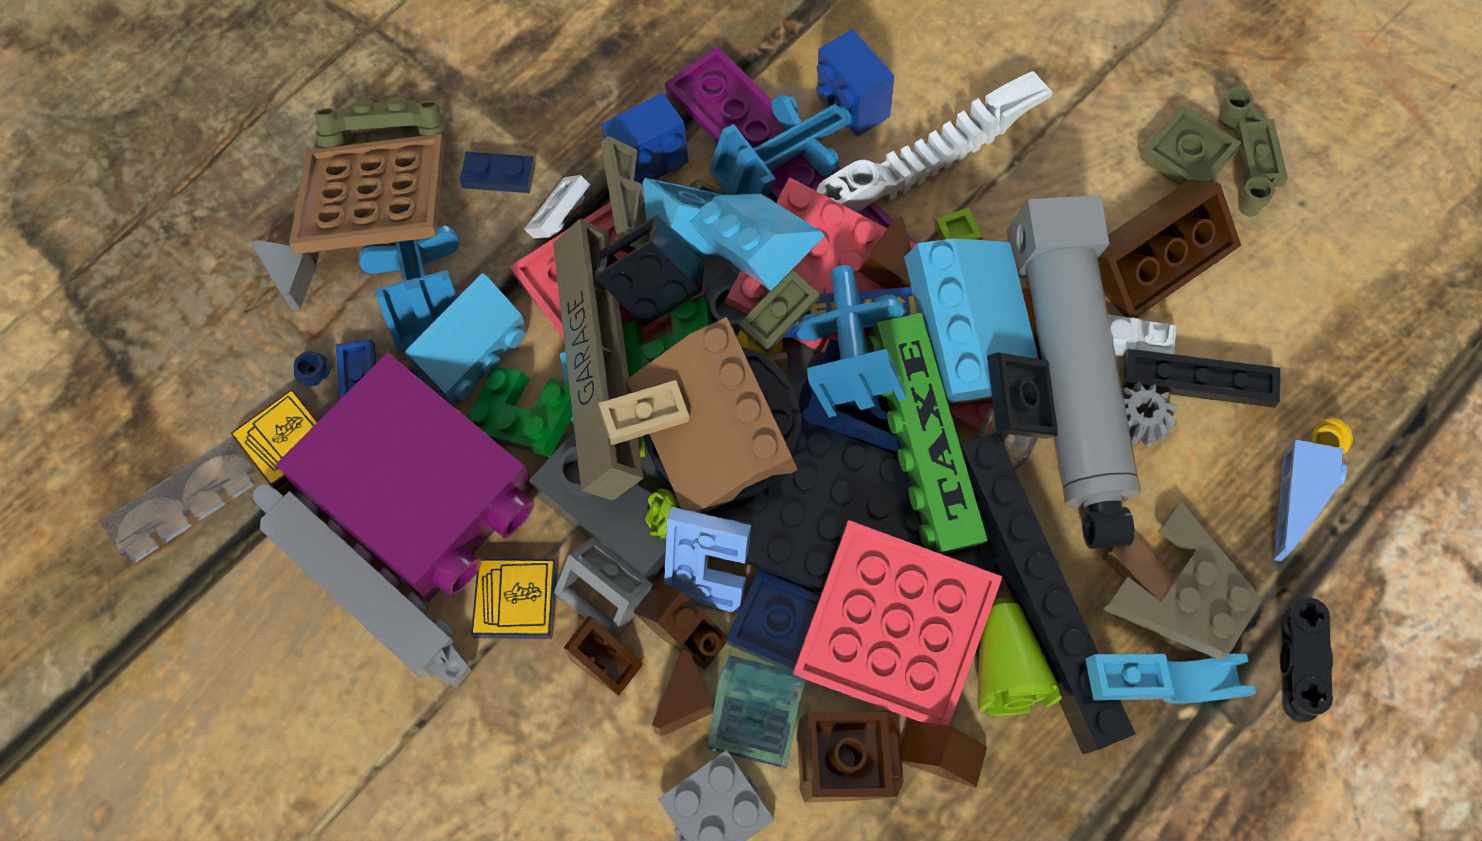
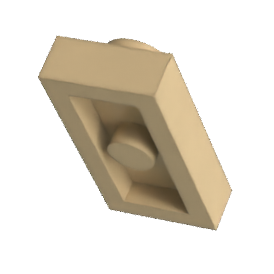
M676 380L598 403V410L611 445L689 422V413Z

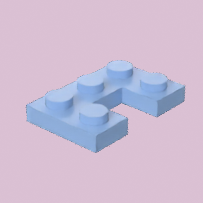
M671 507L667 518L664 584L683 591L696 604L739 613L743 604L746 577L734 575L726 571L721 572L708 569V555L745 564L749 552L751 525Z

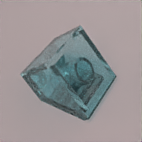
M729 655L718 683L707 749L722 753L727 750L730 755L786 769L807 680L793 675L792 670Z

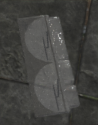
M232 436L100 522L119 555L123 557L128 554L130 559L136 563L159 548L156 540L153 538L157 534L164 543H167L193 526L187 517L191 512L198 521H201L226 505L220 495L222 492L225 491L233 500L255 486V483L249 476L255 472V469Z

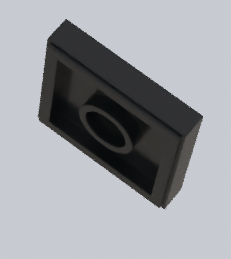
M999 352L988 355L987 360L996 433L1044 439L1058 436L1049 362Z

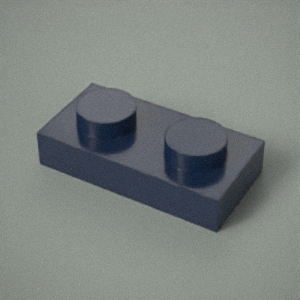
M465 152L460 176L461 186L464 189L530 193L535 170L534 157Z

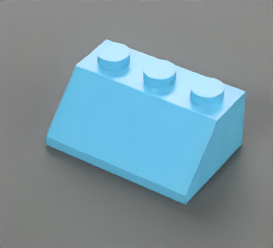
M644 178L642 185L646 221L658 215L697 257L708 259L710 255H715L729 262L713 251L690 223L699 213L702 206L710 202L715 196L724 194Z
M762 194L715 196L710 202L702 206L699 213L690 221L691 225L713 251L770 291L825 236L822 231Z
M482 273L404 353L418 378L455 407L460 401H465L472 395L475 385L485 375L491 374L495 365L499 366L501 358L510 349L520 345L525 337L527 328L521 313L495 284Z

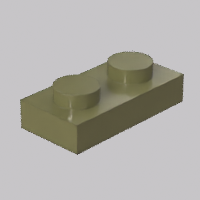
M791 270L738 324L739 329L768 354L820 300V293L795 271Z

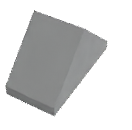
M261 240L251 243L293 313L300 310L316 268L309 253L293 254L289 245Z

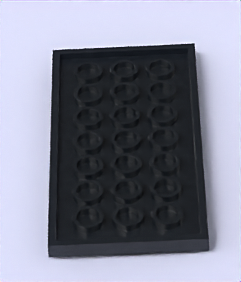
M803 420L802 428L807 438L808 446L796 451L793 460L798 469L791 474H782L769 487L751 497L728 502L704 513L705 515L751 525L746 564L822 592L847 520L925 548L919 532L920 525H922L918 510L913 509L909 499V487H911L907 471L904 472L902 470L898 455ZM987 541L976 547L944 554L945 556L1002 576Z

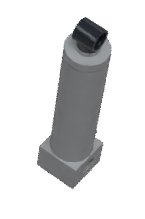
M1101 195L1027 199L1007 229L1008 242L1011 243L1018 276L1027 277L1040 358L1049 362L1058 436L1054 437L1065 505L1071 508L1086 509L1082 517V533L1086 546L1089 549L1130 546L1134 540V521L1130 510L1127 507H1123L1122 504L1138 497L1141 491L1098 257L1110 244Z

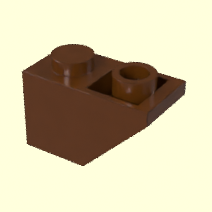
M659 581L656 582L633 611L653 632L679 652L682 649L690 651L694 662L705 670L726 644L728 636L683 591Z

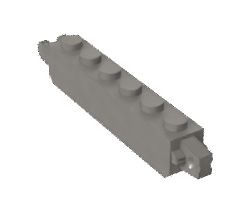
M259 484V487H255L256 489L253 490L254 493L252 494L253 500L266 513L261 518L260 530L420 679L431 678L433 675H436L454 688L469 675L472 670L457 652L459 647L451 639L455 632L439 617L432 622L424 614L428 607L412 592L406 597L396 588L401 583L386 568H383L380 572L376 571L370 565L374 558L358 543L351 548L344 541L348 534L332 519L327 524L319 519L317 516L322 511L308 497L305 496L300 501L290 491L283 497L269 484Z

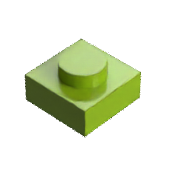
M969 207L935 219L934 226L941 240L953 238L982 240L983 238Z

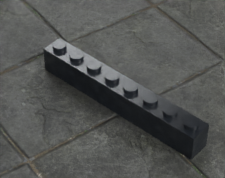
M995 432L962 444L960 447L988 540L987 542L1014 602L1021 605L1059 685L1062 695L1059 703L1082 754L1100 750L1136 735L1120 700H1093L1085 659L1099 653L998 433Z

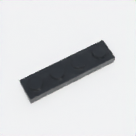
M1128 349L1125 354L1123 388L1132 389L1140 381L1145 390H1148L1151 385L1156 383V393L1169 392L1171 395L1276 408L1280 402V367Z

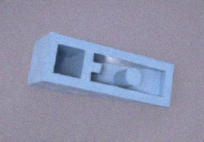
M1295 439L1284 452L1274 561L1281 562L1294 550L1337 488L1344 484L1347 465L1342 463V448Z

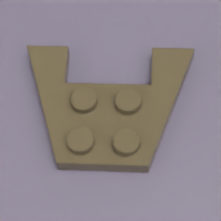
M607 136L600 143L618 240L646 222L643 185L634 181L637 149ZM695 180L689 185L691 188L724 195L726 193L701 180ZM647 233L621 251L629 254L648 242L650 234Z
M1181 501L1172 510L1158 532L1190 557L1162 599L1159 601L1139 584L1127 577L1115 591L1103 611L1222 660L1230 654L1261 604L1262 598Z

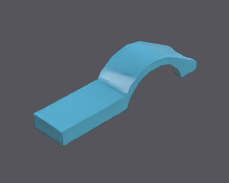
M1094 654L1085 659L1093 700L1163 699V701L1168 703L1187 704L1246 697L1256 694L1255 686H1241L1236 665L1249 662L1247 654H1229L1222 660L1209 658L1187 662L1167 661L1166 654Z

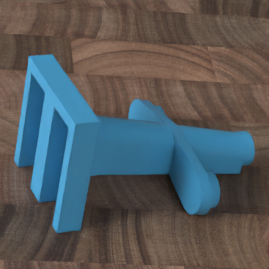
M780 94L772 100V110L785 132L758 147L752 148L734 124L722 129L709 171L727 195L762 194L767 198L775 181L771 171L799 154H802L819 174L827 177L835 172L836 167L839 165V157L833 148L824 147L820 141L850 124L851 115L844 105L837 106L835 103L801 122L797 114L798 105L791 95Z
M438 226L437 237L395 242L396 246L367 245L359 253L360 267L367 273L377 274L401 270L403 282L375 289L377 301L397 351L408 349L458 298L448 270L427 275L424 264L452 254L457 250L459 246L457 233L448 226Z
M848 265L833 268L831 270L835 310L822 315H805L799 320V324L796 327L797 337L804 341L818 340L836 331L838 334L840 360L807 368L810 386L828 417L837 416L835 405L855 401L859 410L875 407L874 396L892 391L895 392L898 401L905 400L904 384L888 349L868 353L863 324L877 323L901 317L904 314L903 303L894 295H884L877 298L875 302L860 304L858 285L853 268Z

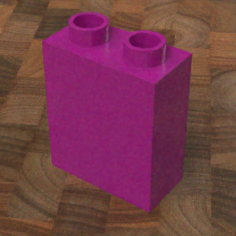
M388 352L275 464L298 491L308 497L320 510L427 602L440 589L450 597L460 592L472 580L481 566V560L474 555L477 549L494 531L503 538H507L516 532L527 520L535 504L527 496L533 489L525 466Z

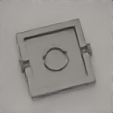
M727 750L658 798L677 828L674 831L681 841H747L774 821V818L756 793L758 788L753 784L749 776H744Z

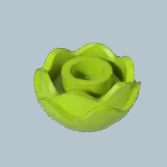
M658 489V492L648 497L650 509L645 515V520L651 528L650 535L660 536V539H665L667 518L671 507L682 508L673 492L667 489Z

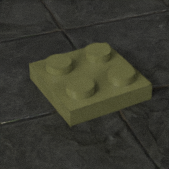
M1182 105L1142 150L1140 159L1180 185H1183L1190 179L1211 182L1238 151L1242 142Z

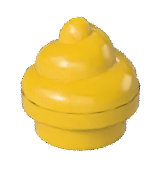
M1328 418L1315 426L1312 433V442L1342 448L1344 454L1352 446L1353 434L1348 424L1341 419Z

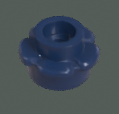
M313 351L300 354L294 361L295 379L298 382H304V385L310 387L320 384V381L326 379L330 373V366L326 363V357ZM311 368H315L314 372H309Z

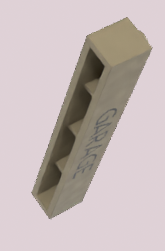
M579 219L553 243L580 485L581 491L613 501L642 480L643 471L638 437L611 445L598 410V403L630 394L631 390L626 381L629 378L619 301L595 279L600 251L610 245L609 232Z

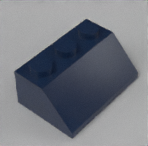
M829 338L813 366L840 360L838 341ZM807 377L798 399L803 421L898 455V449L901 447L897 433L893 434L888 424L887 413L890 411L886 396L881 394L874 396L875 407L859 410L855 401L835 405L837 416L828 417L810 386Z

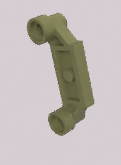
M1233 87L1224 96L1219 120L1224 126L1233 127L1237 140L1242 142L1239 150L1247 182L1241 192L1242 200L1239 203V210L1245 216L1253 217L1260 212L1261 208L1268 205L1274 195L1275 188L1284 186L1288 177L1274 119H1266L1251 108L1254 98L1249 90L1243 87Z
M395 97L386 102L373 103L372 100L364 99L355 101L348 108L338 111L333 108H324L314 113L318 127L316 138L319 148L344 146L346 144L345 130L415 125L418 126L420 136L441 133L443 139L448 136L445 121L441 120L439 105L436 101L418 103L417 100L407 101L404 97Z

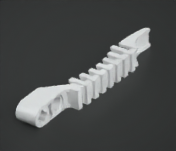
M1034 71L1029 72L986 95L984 105L979 98L973 101L970 118L965 110L957 114L956 127L950 121L945 123L942 128V135L939 136L936 130L928 136L927 144L924 143L922 138L914 143L913 152L907 145L900 149V159L893 150L886 155V161L881 164L868 160H857L823 180L819 184L817 192L855 212H859L883 196L890 202L897 197V191H901L903 194L911 190L912 185L916 184L919 186L925 182V178L929 175L932 178L939 174V169L943 167L948 169L953 165V161L957 159L961 161L966 158L968 152L972 151L975 153L981 149L982 144L986 143L989 145L992 143L997 135L1004 134L1022 114L1051 98L1052 91ZM865 181L868 182V184L860 185L857 184V182Z

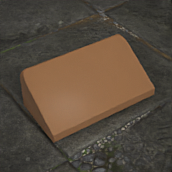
M1135 534L1133 543L1130 546L1114 547L1104 558L1124 580L1127 577L1131 578L1159 601L1176 577Z

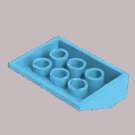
M956 238L917 243L904 257L917 313H922L948 403L992 396L988 355L999 352L1039 359L1010 242Z

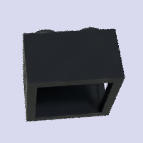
M656 215L600 251L595 279L643 326H646L702 292L705 265L668 225ZM651 231L648 242L619 260L614 256V254Z

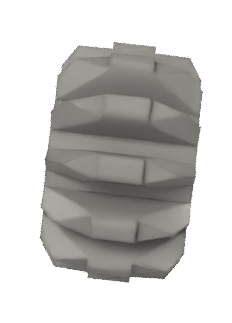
M1140 381L1134 385L1132 390L1127 387L1122 389L1132 446L1136 445L1138 440H1142L1146 448L1151 447L1155 440L1161 443L1168 437V431L1173 430L1176 425L1177 419L1173 416L1177 411V405L1167 403L1170 398L1169 392L1160 395L1156 393V383L1151 385L1148 390H1145Z

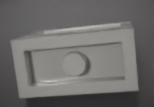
M593 537L568 555L554 594L583 618L593 617L612 636L618 639L635 613L633 611L648 594L653 584ZM578 577L582 578L618 607L613 621L572 588Z

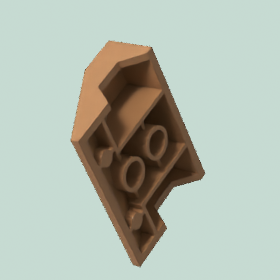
M727 317L689 334L626 379L631 393L674 380L677 381L689 413V422L650 433V437L683 510L704 514L732 501L748 486L772 475L791 474L798 470Z

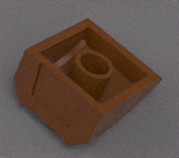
M807 712L799 719L796 739L798 742L799 789L804 803L858 801L898 796L904 782L900 732L890 713Z

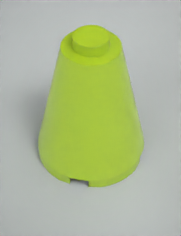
M1010 598L995 599L980 639L977 701L979 712L982 713L987 709L988 715L1008 716L1032 712L1031 705L1042 701L1043 708L1056 704L1062 699L1059 685L1021 605L1012 603Z

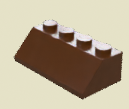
M1190 179L1108 234L1110 244L1098 257L1104 294L1124 317L1137 318L1239 248L1241 243L1221 184Z

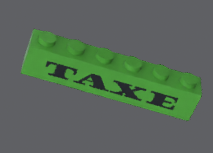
M922 313L877 322L867 337L868 353L888 349L904 384L905 400L898 401L894 391L881 395L887 397L890 411L887 413L888 424L893 434L897 433L901 448L898 449L900 466L904 472H908L911 482L909 499L913 509L919 511L922 525L919 528L922 544L926 549L929 548V550L942 555L976 547L988 540Z

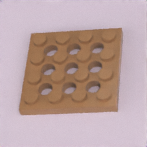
M442 133L306 150L289 241L293 254L315 253L326 250L437 237L445 151Z

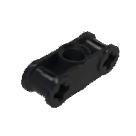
M1312 597L1303 598L1296 602L1293 608L1284 613L1280 623L1282 705L1287 716L1301 723L1309 722L1318 715L1328 711L1333 701V652L1330 641V613L1323 602Z

